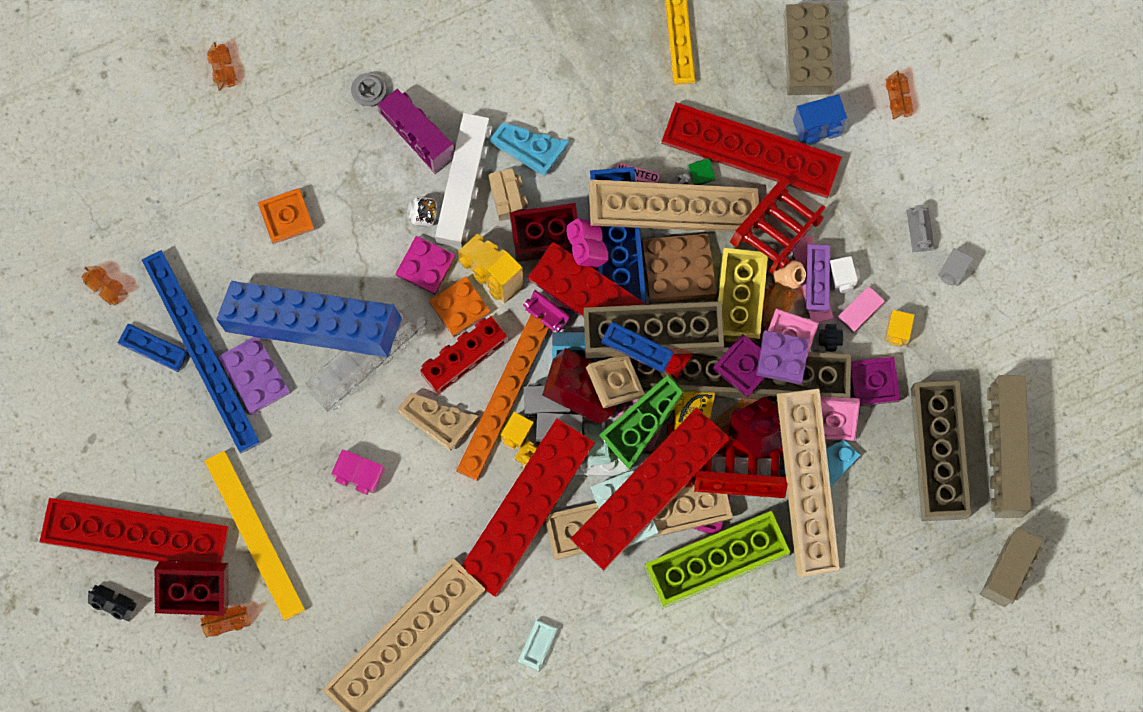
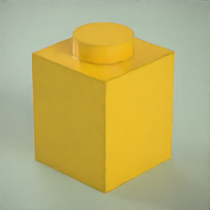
M892 310L884 341H889L890 345L897 347L907 345L915 315Z
M513 412L501 433V440L504 441L503 444L513 450L515 448L521 449L534 428V422Z

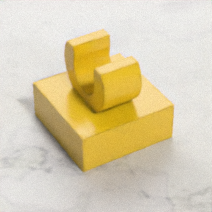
M527 440L514 459L523 466H526L538 446Z

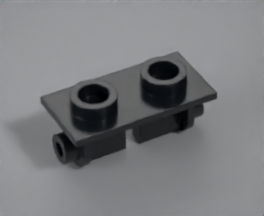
M101 584L99 586L94 585L92 591H88V604L94 609L104 610L116 619L130 621V611L133 612L137 605L134 599L119 593L114 600L112 598L115 591Z

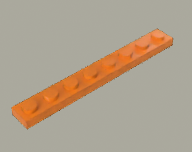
M532 314L530 315L456 470L457 473L475 481L478 480L550 329L541 322L544 316L541 315L537 319Z

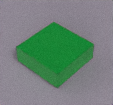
M709 159L688 164L694 185L715 181L716 178Z

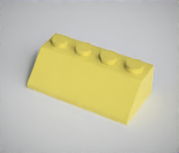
M731 248L723 249L717 302H721L724 342L735 343L742 334L751 341L760 339L768 257L762 252Z

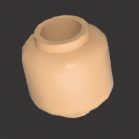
M788 260L782 269L777 268L773 273L775 284L778 287L787 289L799 288L806 278L803 264L796 260Z

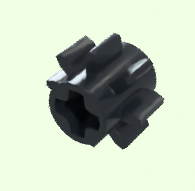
M826 324L825 329L819 330V345L825 346L826 352H836L837 346H843V330L837 329V324Z

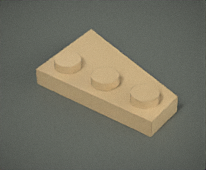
M410 393L397 409L400 415L449 452L452 451L478 420L477 415L466 414L457 408L446 407L438 404L437 401L414 393Z

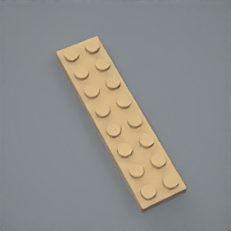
M608 180L589 181L591 226L735 232L759 204L758 188ZM754 227L752 229L753 233H758L761 231L760 228L756 229Z
M819 389L777 394L797 577L840 571Z
M693 481L692 487H684L654 518L653 521L658 535L651 538L733 520L727 494L694 492L695 481ZM597 503L549 514L546 524L554 560L585 554L570 538L599 509Z
M452 557L322 690L344 712H367L485 591V588Z

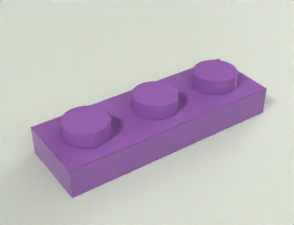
M807 245L806 311H829L830 245Z

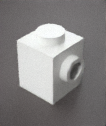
M852 256L830 260V279L833 291L840 290V293L852 291L860 279L859 269L857 266L854 267Z

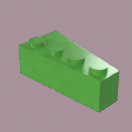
M671 375L665 376L599 436L629 470L632 469L685 391Z

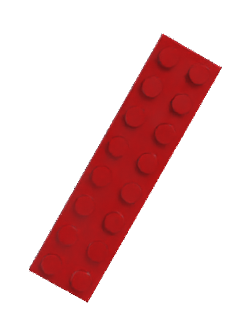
M675 102L661 141L663 145L778 182L784 176L790 181L788 186L827 199L842 156Z
M552 242L527 277L530 282L582 317H584V308L647 305L592 267L578 265L573 255L555 242ZM694 353L673 354L664 372L677 379Z
M696 407L570 540L599 568L605 571L695 477L696 473L730 440V437Z
M558 418L555 419L461 565L487 592L495 597L501 591L595 444L594 441Z
M49 498L39 542L41 544L153 562L222 563L229 527Z

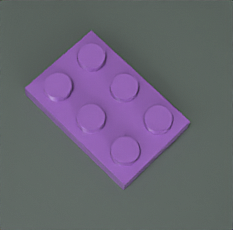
M252 337L218 356L250 415L290 394L259 337Z

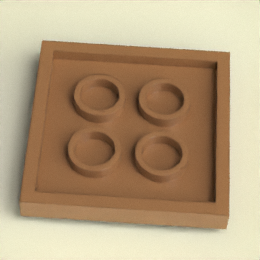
M708 234L642 239L650 303L716 297L717 292Z

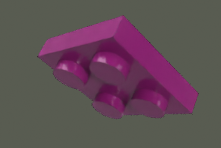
M742 334L715 364L713 370L748 398L765 378L756 375L761 348Z
M894 357L851 361L853 397L859 399V406L900 402Z

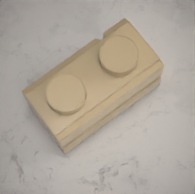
M513 168L488 175L499 221L510 219L509 212L525 210L524 208L528 207L526 196L521 195L519 190L520 187H523L520 174L516 175Z

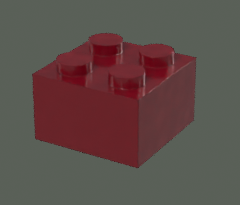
M766 396L732 413L729 434L758 459L783 447L778 406Z

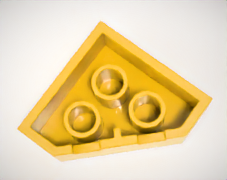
M476 234L458 250L460 258L458 261L466 270L470 268L475 273L473 275L479 284H485L490 289L489 293L495 300L498 301L500 299L505 303L524 286L523 269L508 252L503 249L498 252V247L489 240L484 243L482 242L483 237Z

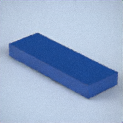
M611 322L601 341L602 344L661 373H664L674 354V351L614 322Z
M129 323L117 342L119 345L176 372H179L188 355V351Z

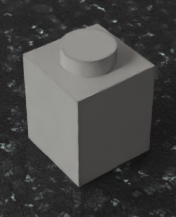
M953 248L938 276L941 277L944 283L958 286L973 258Z

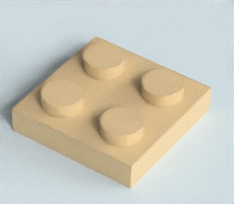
M628 356L609 358L590 363L586 367L603 408L639 399L645 395Z

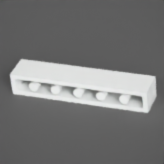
M463 113L435 234L436 243L462 248L463 242L468 241L470 229H467L468 221H472L474 215V208H471L473 200H477L479 188L476 187L477 180L482 179L484 167H481L482 159L486 160L488 146H485L486 140L491 138L493 126H490L489 118Z

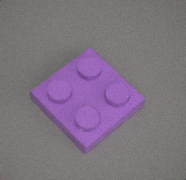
M765 330L762 337L756 375L801 385L809 340Z

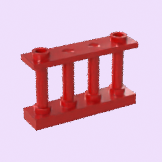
M784 176L737 228L729 242L736 248L742 241L744 243L748 242L774 261L769 270L772 274L777 268L782 269L789 260L787 256L813 226L817 228L824 219L822 213L826 208L822 205L814 213L788 194L789 191L786 188L790 181ZM778 200L786 202L809 219V221L803 227L778 209L775 203ZM765 214H772L798 234L793 240H790L764 221ZM754 227L756 229L760 228L786 248L781 254H778L755 237L752 229Z
M730 437V440L717 453L726 455L725 473L711 472V459L702 468V471H698L695 475L694 492L786 498L788 482L786 477H780V459H784L783 447L763 457L771 458V476L757 475V457L735 438ZM735 455L748 456V474L734 473Z

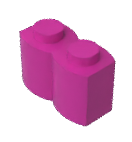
M580 218L567 225V236L573 245V257L578 265L598 268L608 261V251L606 245L602 242L600 226H591V220Z
M342 449L331 475L335 477L336 483L346 487L349 483L356 486V491L368 495L369 492L375 493L385 468L376 462Z

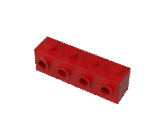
M491 316L488 319L482 318L475 324L476 328L469 333L468 331L462 333L457 338L458 341L455 344L445 346L439 352L440 355L434 360L430 358L422 364V369H420L421 376L437 396L508 342V336Z

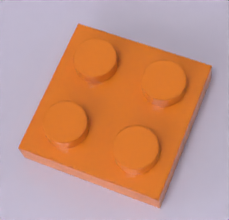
M300 188L258 202L272 244L314 230Z
M466 276L429 300L430 305L453 338L491 314Z

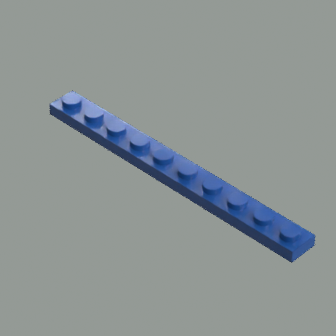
M160 250L142 259L239 453L241 454L261 444L164 253Z

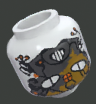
M416 197L413 201H409L407 218L410 219L413 225L431 227L435 220H439L441 209L437 207L436 201L432 198Z

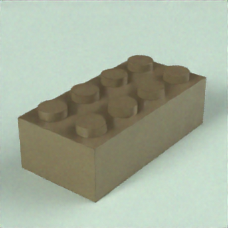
M829 3L786 4L784 10L787 95H831L834 83Z

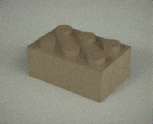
M1018 527L1011 532L980 595L1002 607H1006L1010 603L1013 604L1015 600L1017 601L1023 591L1020 585L1025 580H1028L1033 570L1030 565L1039 558L1043 548L1040 547L1042 539Z

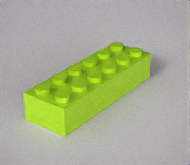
M769 511L645 563L644 569L661 608L665 609L789 556L790 550L773 512Z

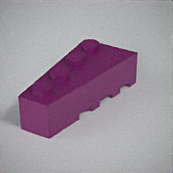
M396 89L377 104L378 111L432 172L436 174L453 160L455 147L438 127L426 117L425 113L412 103L413 101L407 93H402Z

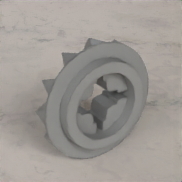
M364 73L353 81L351 93L355 102H358L363 107H373L375 104L380 103L385 96L386 86L380 76L374 73ZM363 84L365 85V87L367 86L368 88L374 87L372 89L374 96L370 95L369 93L364 94L365 89Z

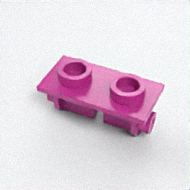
M536 290L533 291L531 298L527 299L523 304L526 308L525 310L538 319L543 314L545 317L541 322L553 332L563 330L570 318L564 310L558 308L546 296Z

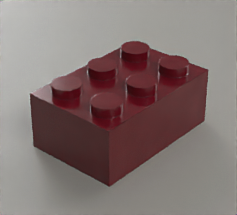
M576 203L509 212L516 262L542 258L552 242L573 254V245L567 236V225L578 218Z
M564 348L552 360L542 396L601 425L614 414L616 405L603 408L586 369L590 363L594 362Z
M159 561L154 569L155 614L224 616L229 607L228 563Z

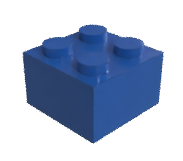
M839 94L798 105L793 123L800 143L811 145L819 142L822 138L828 137V139H833L840 136L845 127L847 115Z

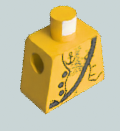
M685 392L672 411L674 430L696 407L711 419L715 394Z

